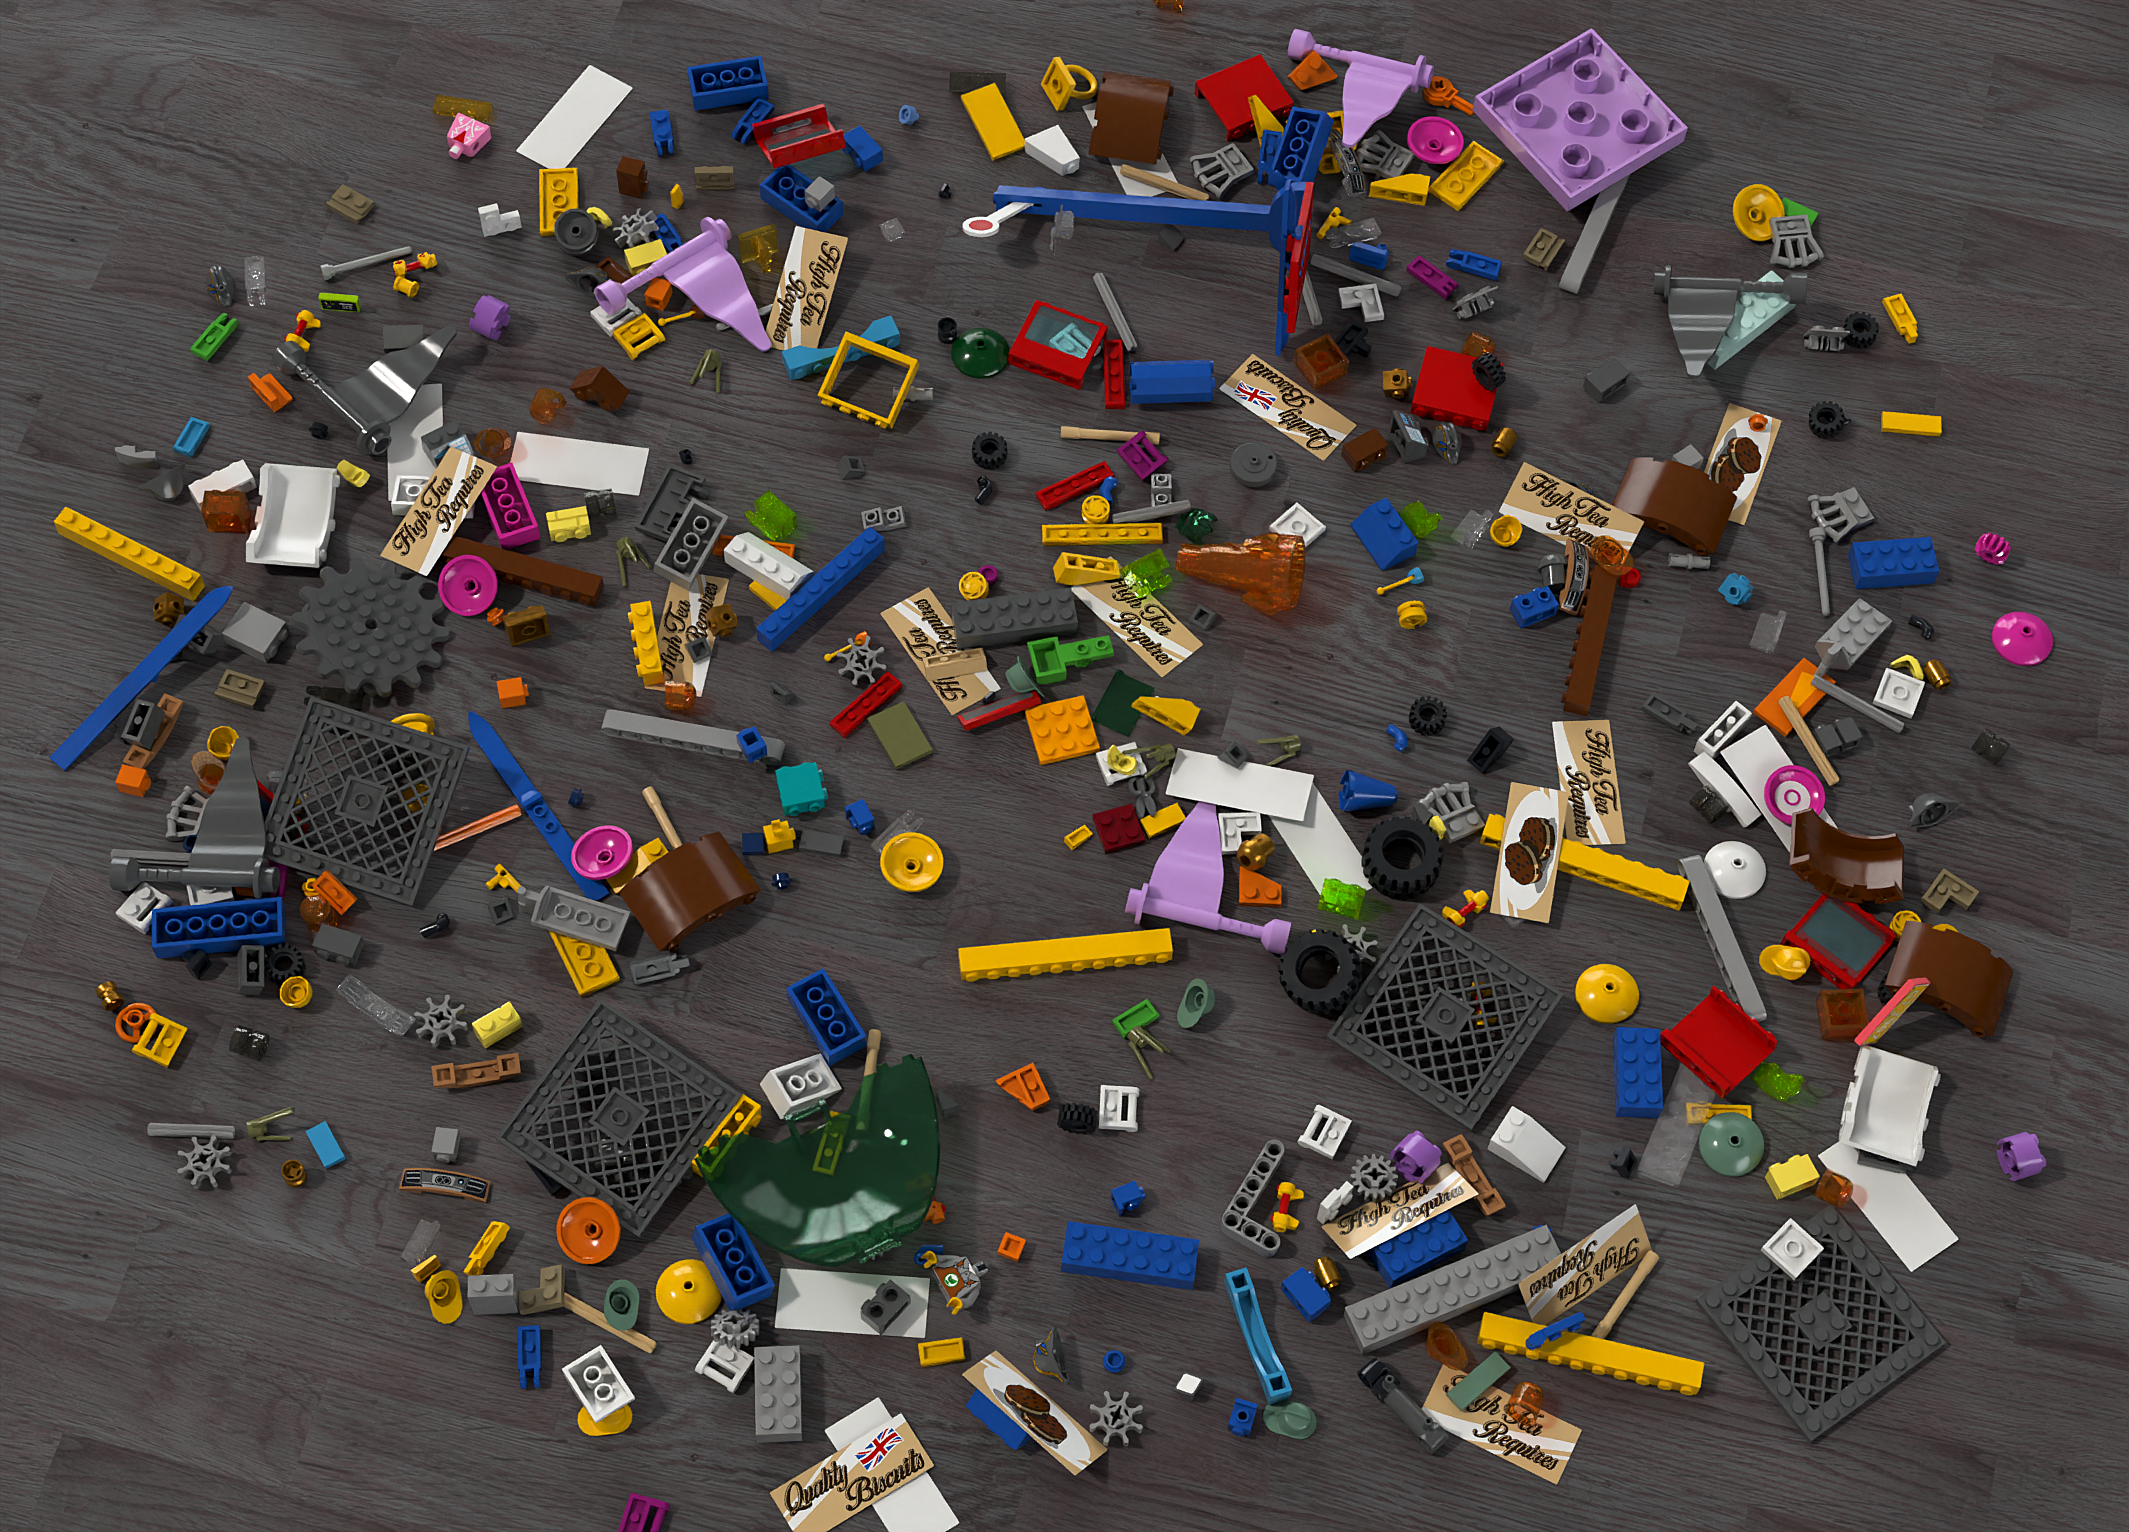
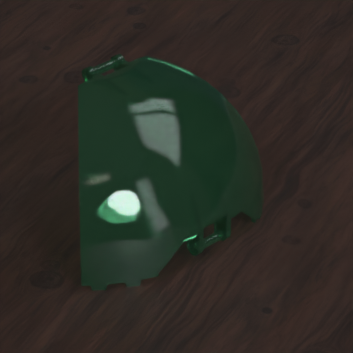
M912 1054L902 1056V1063L889 1067L886 1062L877 1065V1072L862 1077L863 1081L848 1110L831 1117L824 1098L791 1115L790 1113L783 1115L791 1136L777 1143L746 1135L743 1131L732 1137H729L727 1133L718 1138V1145L711 1149L703 1146L697 1150L699 1156L694 1159L705 1182L728 1213L748 1232L775 1250L803 1262L837 1267L858 1258L861 1264H863L870 1257L894 1246L896 1248L902 1246L901 1238L919 1229L927 1216L937 1186L940 1165L939 1120L932 1086L922 1057L914 1058ZM821 1111L826 1124L799 1135L794 1122Z

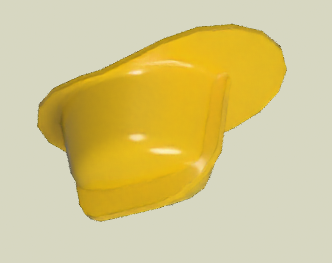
M1771 945L1761 952L1759 964L1769 974L1782 976L1787 980H1796L1808 970L1810 956L1808 952L1801 948Z
M449 1270L431 1275L425 1286V1295L430 1302L432 1314L438 1322L443 1324L452 1323L460 1316L463 1308L458 1277Z
M626 1404L595 1423L583 1406L578 1414L577 1421L579 1428L590 1436L617 1434L626 1430L631 1424L632 1411L629 1405Z

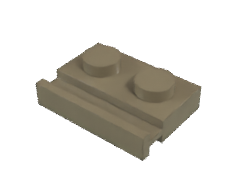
M733 166L695 167L696 190L734 189Z
M343 184L332 195L331 200L326 202L328 209L357 225L360 219H363L375 206L374 201Z
M1540 228L1524 252L1522 259L1538 267L1542 266L1547 271L1563 247L1565 239L1561 240L1557 238V235Z
M226 669L214 694L216 698L254 709L256 701L258 702L266 683L264 680Z

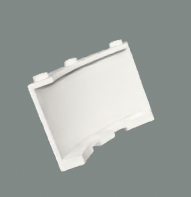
M265 463L260 468L259 495L263 496L261 506H257L255 516L257 529L252 530L246 542V562L319 568L322 561H326V550L330 533L335 530V519H333L336 487H339L340 476L337 475V469Z
M1868 1045L1861 1046L1854 1066L1855 1083L1850 1082L1844 1104L1839 1142L1916 1166L1917 1161H1922L1925 1149L1922 1148L1923 1131H1926L1929 1121L1926 1118L1933 1087L1938 1086L1941 1074H1938L1936 1066Z

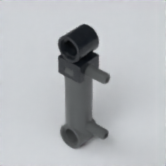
M1374 1357L1357 1372L1362 1383L1369 1389H1372L1371 1392L1381 1403L1385 1402L1413 1432L1420 1445L1428 1453L1433 1454L1449 1440L1446 1431L1438 1423L1433 1422L1431 1417L1426 1415L1400 1387L1401 1382L1390 1371L1388 1372L1379 1359Z

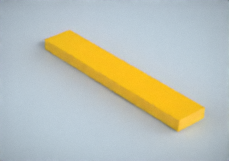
M1162 523L1042 525L1043 546L1162 544L1163 542Z

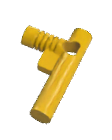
M1335 207L1316 236L1319 239H1323L1330 227L1337 228L1339 224H1343L1349 228L1352 221L1340 216L1341 210Z
M498 864L494 869L498 874L485 885L489 890H492L498 884L504 889L510 885L518 894L517 890L521 885L501 864Z

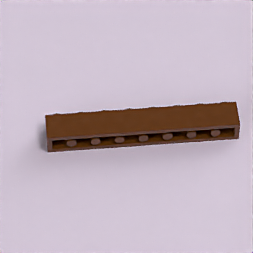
M454 535L441 553L443 565H446L458 556H478L492 566L497 580H501L509 585L516 584L527 590L541 591L545 595H556L564 600H574L585 606L592 605L596 607L604 588L602 576Z
M1595 565L1593 572L1589 571L1587 583L1590 584L1589 589L1586 588L1583 600H1586V606L1582 605L1579 617H1583L1582 623L1578 622L1576 634H1579V638L1574 640L1572 651H1575V657L1571 656L1568 667L1572 671L1571 674L1567 673L1565 681L1568 690L1563 691L1561 703H1565L1563 708L1565 712L1582 716L1588 715L1619 572L1617 569Z

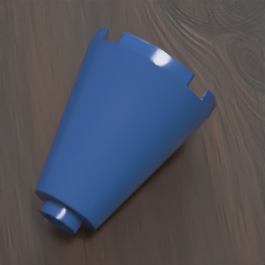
M1345 770L1342 775L1340 784L1343 785V789L1339 791L1338 798L1339 807L1343 811L1388 807L1397 802L1398 791L1395 790L1394 785L1352 770Z

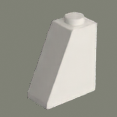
M1059 125L1025 138V152L1058 174L1064 176L1068 173H1074L1079 169L1080 157Z

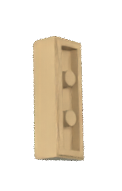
M983 648L923 658L928 681L987 670L986 656Z

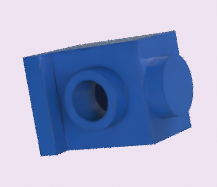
M755 726L745 728L736 735L737 743L749 764L767 755V745Z
M864 799L844 807L846 819H849L851 827L853 829L856 828L859 834H868L875 828L874 817Z
M1132 1181L1112 1189L1110 1198L1120 1217L1123 1215L1124 1210L1131 1211L1139 1207V1204H1141V1201L1146 1196L1141 1186L1138 1187L1136 1181Z
M1236 1398L1227 1430H1231V1433L1237 1436H1249L1258 1404ZM1241 1415L1247 1418L1245 1420H1241L1238 1416Z

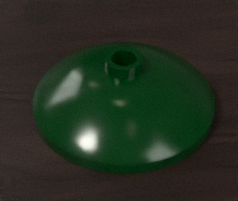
M972 328L961 333L955 339L951 349V356L955 367L961 373L972 378L984 379L999 374L1006 367L1010 350L1007 341L998 332L988 328Z

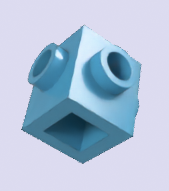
M1732 573L1728 575L1718 591L1725 596L1724 599L1732 605H1738L1743 602L1746 603L1751 598V591L1754 587L1745 576Z

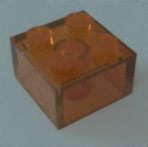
M1328 333L1295 349L1293 363L1314 391L1347 375L1349 360Z
M204 491L201 513L208 532L249 534L252 512L245 492Z
M1863 989L1820 991L1816 999L1821 1038H1856L1869 1024Z

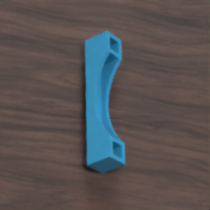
M892 316L873 321L869 328L859 336L889 349L900 345V333ZM799 345L782 351V363L790 380L801 379L806 375L819 373L824 369L830 368L839 346L817 349ZM850 346L843 363L858 360L860 357L870 353Z
M1247 1267L1225 1274L1224 1285L1268 1404L1271 1405L1290 1399L1292 1388L1268 1336Z

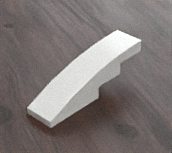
M1705 751L1688 763L1712 797L1716 796L1727 812L1732 811L1743 828L1762 815L1738 784Z

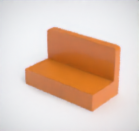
M255 373L248 376L251 388L274 413L293 400L292 396L270 373L261 379Z

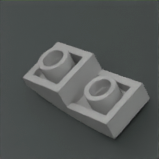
M129 445L115 447L118 460L124 464L138 468H159V460L155 451L137 452L135 446Z
M1151 474V507L1171 503V474Z
M902 506L884 511L879 507L861 512L864 530L869 526L875 531L906 527Z

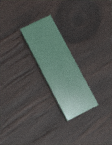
M1495 1351L1454 1386L1446 1396L1462 1412L1505 1375L1511 1367Z

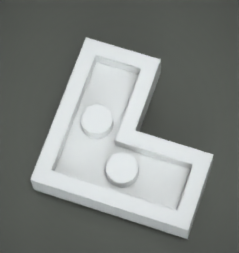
M497 203L478 208L484 237L522 228L518 210L500 214Z
M1376 284L1338 288L1342 309L1361 306L1364 322L1384 319V312Z
M1260 813L1218 814L1222 855L1237 854L1238 848L1242 843L1241 835H1257L1262 831Z
M1346 1181L1338 1191L1334 1189L1320 1204L1317 1220L1322 1224L1328 1219L1332 1221L1339 1212L1337 1209L1342 1204L1344 1206L1347 1205L1352 1199L1354 1186Z

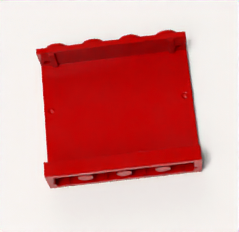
M1261 54L1195 81V95L1197 98L1205 97L1226 128L1227 141L1237 139L1248 132L1256 131L1248 97L1257 95L1277 120L1287 118L1294 105L1293 100Z
M1427 346L1410 413L1419 417L1432 418L1436 421L1451 422L1457 426L1487 431L1497 388L1488 391L1487 388L1484 389L1483 385H1480L1479 381L1476 380L1471 366L1477 357Z
M1714 985L1711 987L1709 996L1671 1030L1666 1028L1660 1034V1044L1722 1099L1775 1051L1778 1042L1771 1032L1765 1031L1755 1018L1749 1017L1739 1004H1734L1724 991L1718 990Z

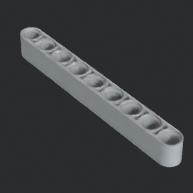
M1630 174L1599 193L1561 278L1560 289L1574 294L1578 293Z
M612 709L607 710L601 728V732L605 735L747 761L737 743L736 735L739 732ZM761 736L767 745V755L754 762L779 765L785 743L779 739Z
M1694 855L1679 859L1677 862L1679 873L1686 880L1690 881L1687 892L1734 1004H1739L1749 1017L1755 1018L1758 1022L1766 1020L1765 1007L1701 856Z

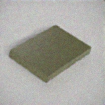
M904 701L867 718L870 727L896 770L933 753V749Z

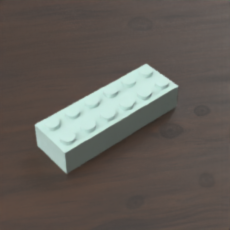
M1772 270L1758 280L1762 282H1783ZM1764 292L1741 293L1737 296L1733 322L1725 332L1716 353L1707 364L1714 370L1794 309L1796 304H1790L1783 297V294Z

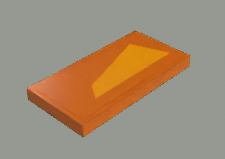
M1803 658L1754 709L1753 713L1786 737L1794 727L1778 701L1785 696H1789L1801 717L1804 718L1827 694L1811 685L1817 667ZM1824 674L1822 676L1823 679L1835 685L1836 681L1828 675Z

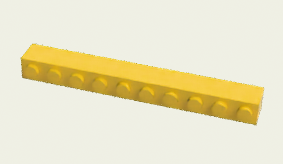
M1489 814L1480 844L1500 850L1505 823L1503 816ZM1562 836L1557 870L1680 911L1690 882L1689 880L1680 875L1665 873L1659 868L1645 866L1638 861L1627 860L1620 855L1606 853L1600 848H1591L1581 842L1567 840Z
M1170 928L958 948L961 980L976 981L980 978L997 979L1000 976L1018 977L1021 974L1039 975L1042 972L1060 973L1063 970L1081 971L1084 968L1102 969L1105 966L1123 967L1126 964L1144 965L1147 962L1165 963L1168 960H1172L1173 954Z
M1484 1312L1481 1319L1477 1344L1482 1345L1486 1349L1492 1350L1497 1348L1511 1355L1519 1353L1526 1355L1529 1359L1537 1360L1540 1358L1548 1360L1549 1363L1554 1365L1562 1363L1570 1365V1368L1576 1370L1588 1369L1597 1375L1609 1374L1619 1380L1631 1379L1640 1385H1657L1659 1389H1674L1680 1391L1681 1394L1689 1396L1696 1395L1701 1387L1704 1362L1574 1332L1570 1333L1569 1331L1561 1333L1562 1337L1553 1342L1547 1339L1540 1348L1529 1350L1525 1344L1526 1339L1531 1334L1547 1326Z

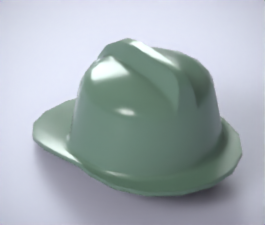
M1017 656L1018 662L1005 673L1012 689L1019 693L1037 690L1045 697L1032 679L1020 656Z
M1196 978L1190 982L1177 1012L1178 1023L1183 1028L1193 1027L1201 1016L1209 1013L1214 1007V990L1208 988L1204 980Z
M620 1279L614 1281L606 1292L604 1316L607 1322L617 1330L626 1331L635 1325L639 1306V1292L633 1283Z
M1284 1400L1271 1405L1268 1404L1263 1412L1265 1425L1269 1430L1277 1434L1295 1439H1304L1312 1435L1316 1429L1317 1420L1315 1414L1302 1403Z

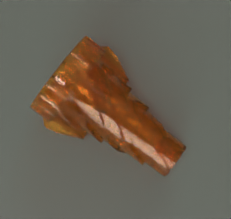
M1273 532L1244 541V544L1225 542L1224 545L1181 543L1175 569L1185 575L1207 580L1211 584L1231 586L1232 590L1247 591L1248 593L1241 596V603H1245L1251 608L1267 615H1274L1279 610L1289 611L1295 609L1299 601L1305 572V542L1300 535Z

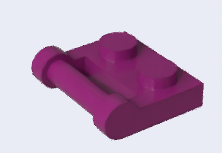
M1143 430L1116 451L1141 482L1169 460L1165 455L1162 456L1148 440L1147 434ZM1137 442L1142 443V445L1148 450V452L1155 458L1156 462L1153 463L1151 461V459L1137 445Z
M630 1493L618 1532H643L651 1507L657 1509L650 1532H660L665 1513L669 1511L670 1504Z

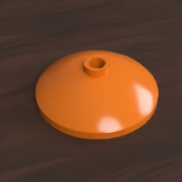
M583 1197L572 1201L562 1210L557 1221L556 1233L560 1247L568 1257L579 1263L594 1264L607 1259L615 1251L620 1240L621 1227L617 1214L609 1204L598 1198ZM592 1225L596 1226V1232L592 1231Z

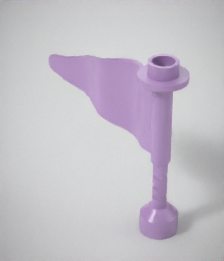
M1294 29L1288 46V58L1303 61L1312 50H1315L1320 56L1347 62L1350 65L1345 75L1342 100L1344 113L1342 145L1348 148L1354 147L1373 123L1389 115L1409 87H1411V92L1414 93L1418 92L1420 86L1429 88L1434 72V66L1426 64V56L1423 55L1419 56L1416 65L1354 50L1351 52L1316 44L1310 32Z
M710 217L702 219L700 223L702 234L653 262L649 268L622 284L608 280L594 289L599 305L607 314L612 315L626 306L628 293L653 278L664 275L672 285L684 292L706 315L731 326L761 352L768 351L772 345L763 328L758 309L747 288L740 267L735 258L726 251L728 249L727 241L732 236L730 229L722 219L716 221Z
M1198 801L1195 808L1183 821L1168 846L1160 855L1149 884L1144 883L1142 891L1130 889L1125 913L1136 915L1134 924L1139 925L1142 914L1147 913L1212 930L1221 929L1259 938L1267 952L1280 955L1285 952L1291 922L1273 919L1263 927L1226 918L1218 914L1224 876L1220 832L1216 815V804Z

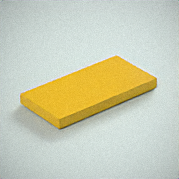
M995 83L961 95V101L992 161L1024 149L1025 139Z
M1473 141L1429 186L1428 192L1459 211L1503 165L1504 160Z
M578 168L539 169L540 236H555L554 225L557 218L564 211L579 209Z
M548 930L581 998L620 981L605 948Z

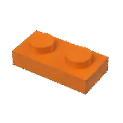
M328 869L311 885L341 915L357 900Z

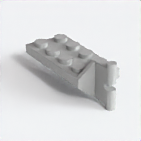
M1859 598L1817 641L1815 649L1822 661L1814 676L1822 677L1830 668L1848 670L1891 625L1892 620Z
M547 885L540 894L526 890L523 886L517 890L519 912L532 914L531 925L606 949L617 950L630 918V911Z

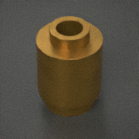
M1500 429L1492 443L1491 450L1493 454L1498 457H1505L1510 453L1518 438L1513 429Z
M1933 659L1925 664L1923 672L1931 685L1938 691L1947 688L1952 683L1950 680L1951 676L1941 660L1936 661Z
M1329 1256L1316 1260L1313 1263L1315 1267L1314 1272L1321 1287L1328 1289V1291H1333L1340 1287L1339 1283L1342 1282V1278L1334 1261Z

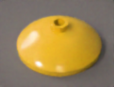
M1754 184L1742 189L1736 196L1733 204V217L1737 228L1745 237L1753 241H1766L1773 238L1769 220L1773 217H1785L1784 206L1778 194L1770 187L1762 184Z
M915 832L902 833L893 837L884 846L880 857V867L885 879L895 888L906 892H918L931 887L939 879L943 870V855L936 842L928 836ZM914 866L915 869L909 870L907 867Z
M1599 964L1588 968L1581 974L1576 984L1575 998L1581 1011L1590 1019L1603 1024H1615L1626 1020L1633 1014L1638 1005L1639 990L1634 978L1624 969L1611 964ZM1606 986H1611L1613 990H1608Z
M681 1260L670 1265L661 1274L656 1286V1299L659 1308L669 1319L681 1324H696L708 1319L716 1312L722 1300V1295L703 1261ZM686 1284L692 1285L691 1289H685L684 1287Z

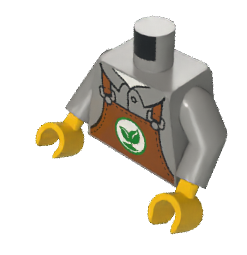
M927 1251L921 1256V1259L925 1258L928 1260L924 1264L925 1268L933 1265L932 1276L948 1302L946 1307L950 1306L953 1310V1315H956L959 1310L969 1308L974 1304L981 1289V1282L978 1277L988 1273L983 1261L971 1266L967 1257L935 1255L932 1251Z

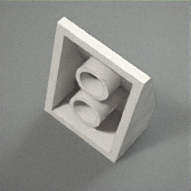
M821 1053L770 1070L760 1083L781 1120L799 1114L842 1089Z
M1513 1106L1491 1138L1488 1146L1489 1151L1543 1183L1566 1148L1532 1117Z
M601 1345L562 1368L567 1382L595 1423L635 1399Z

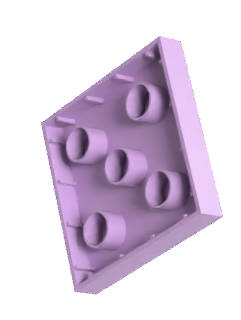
M1592 28L1476 95L1472 109L1567 212L1684 142L1688 129Z

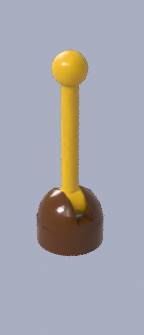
M695 304L691 307L690 312L667 319L660 318L658 324L664 326L667 322L688 316L694 319H703L705 315Z

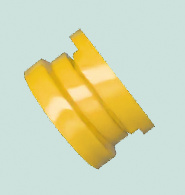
M1090 496L1085 499L1082 504L1084 523H1107L1110 511L1108 501L1101 496Z
M969 572L960 579L959 591L967 601L985 599L989 594V584L980 573Z
M1408 601L1401 604L1397 608V614L1400 616V626L1406 629H1413L1415 625H1424L1427 622L1424 603L1421 601Z
M1912 911L1898 912L1889 925V928L1897 935L1895 941L1898 943L1906 921L1921 922L1917 914Z

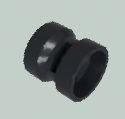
M944 317L938 322V339L941 343L951 344L957 338V323L953 318Z

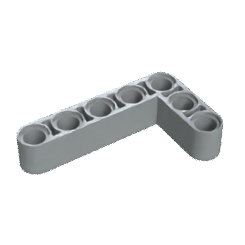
M1278 1140L1267 1142L1223 1214L1221 1221V1230L1226 1236L1266 1258H1272L1277 1255L1280 1238L1276 1233L1249 1219L1248 1216L1283 1159L1284 1145ZM1276 1150L1279 1155L1273 1156L1269 1151ZM1264 1167L1268 1172L1261 1173L1258 1168ZM1255 1185L1258 1190L1251 1191L1247 1186ZM1245 1203L1247 1208L1241 1209L1236 1204ZM1232 1220L1236 1222L1237 1225L1228 1226L1226 1224V1221ZM1252 1231L1256 1236L1248 1237L1245 1232ZM1272 1242L1275 1247L1268 1248L1264 1243Z

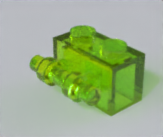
M770 490L754 502L755 514L750 510L744 514L752 526H756L761 530V534L764 537H768L772 541L778 535L783 539L797 528L796 514Z
M1161 548L1119 569L1128 588L1136 583L1139 584L1140 588L1134 591L1137 598L1148 596L1151 594V591L1157 588L1162 589L1167 583L1172 581L1169 574L1163 576L1161 573L1162 570L1170 566ZM1153 575L1154 581L1148 584L1146 578Z
M1325 878L1317 909L1358 920L1366 889L1357 884L1349 885L1342 883L1338 879Z

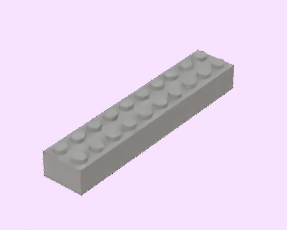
M1544 1225L1347 1306L1344 1310V1318L1361 1354L1364 1355L1520 1290L1518 1283L1561 1255V1252L1548 1226Z

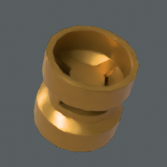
M114 981L101 984L95 991L98 998L102 999L105 1011L115 1010L122 1006L125 1001L122 994L117 992L118 987Z
M288 1160L281 1168L282 1176L288 1186L297 1188L305 1183L307 1175L300 1161Z

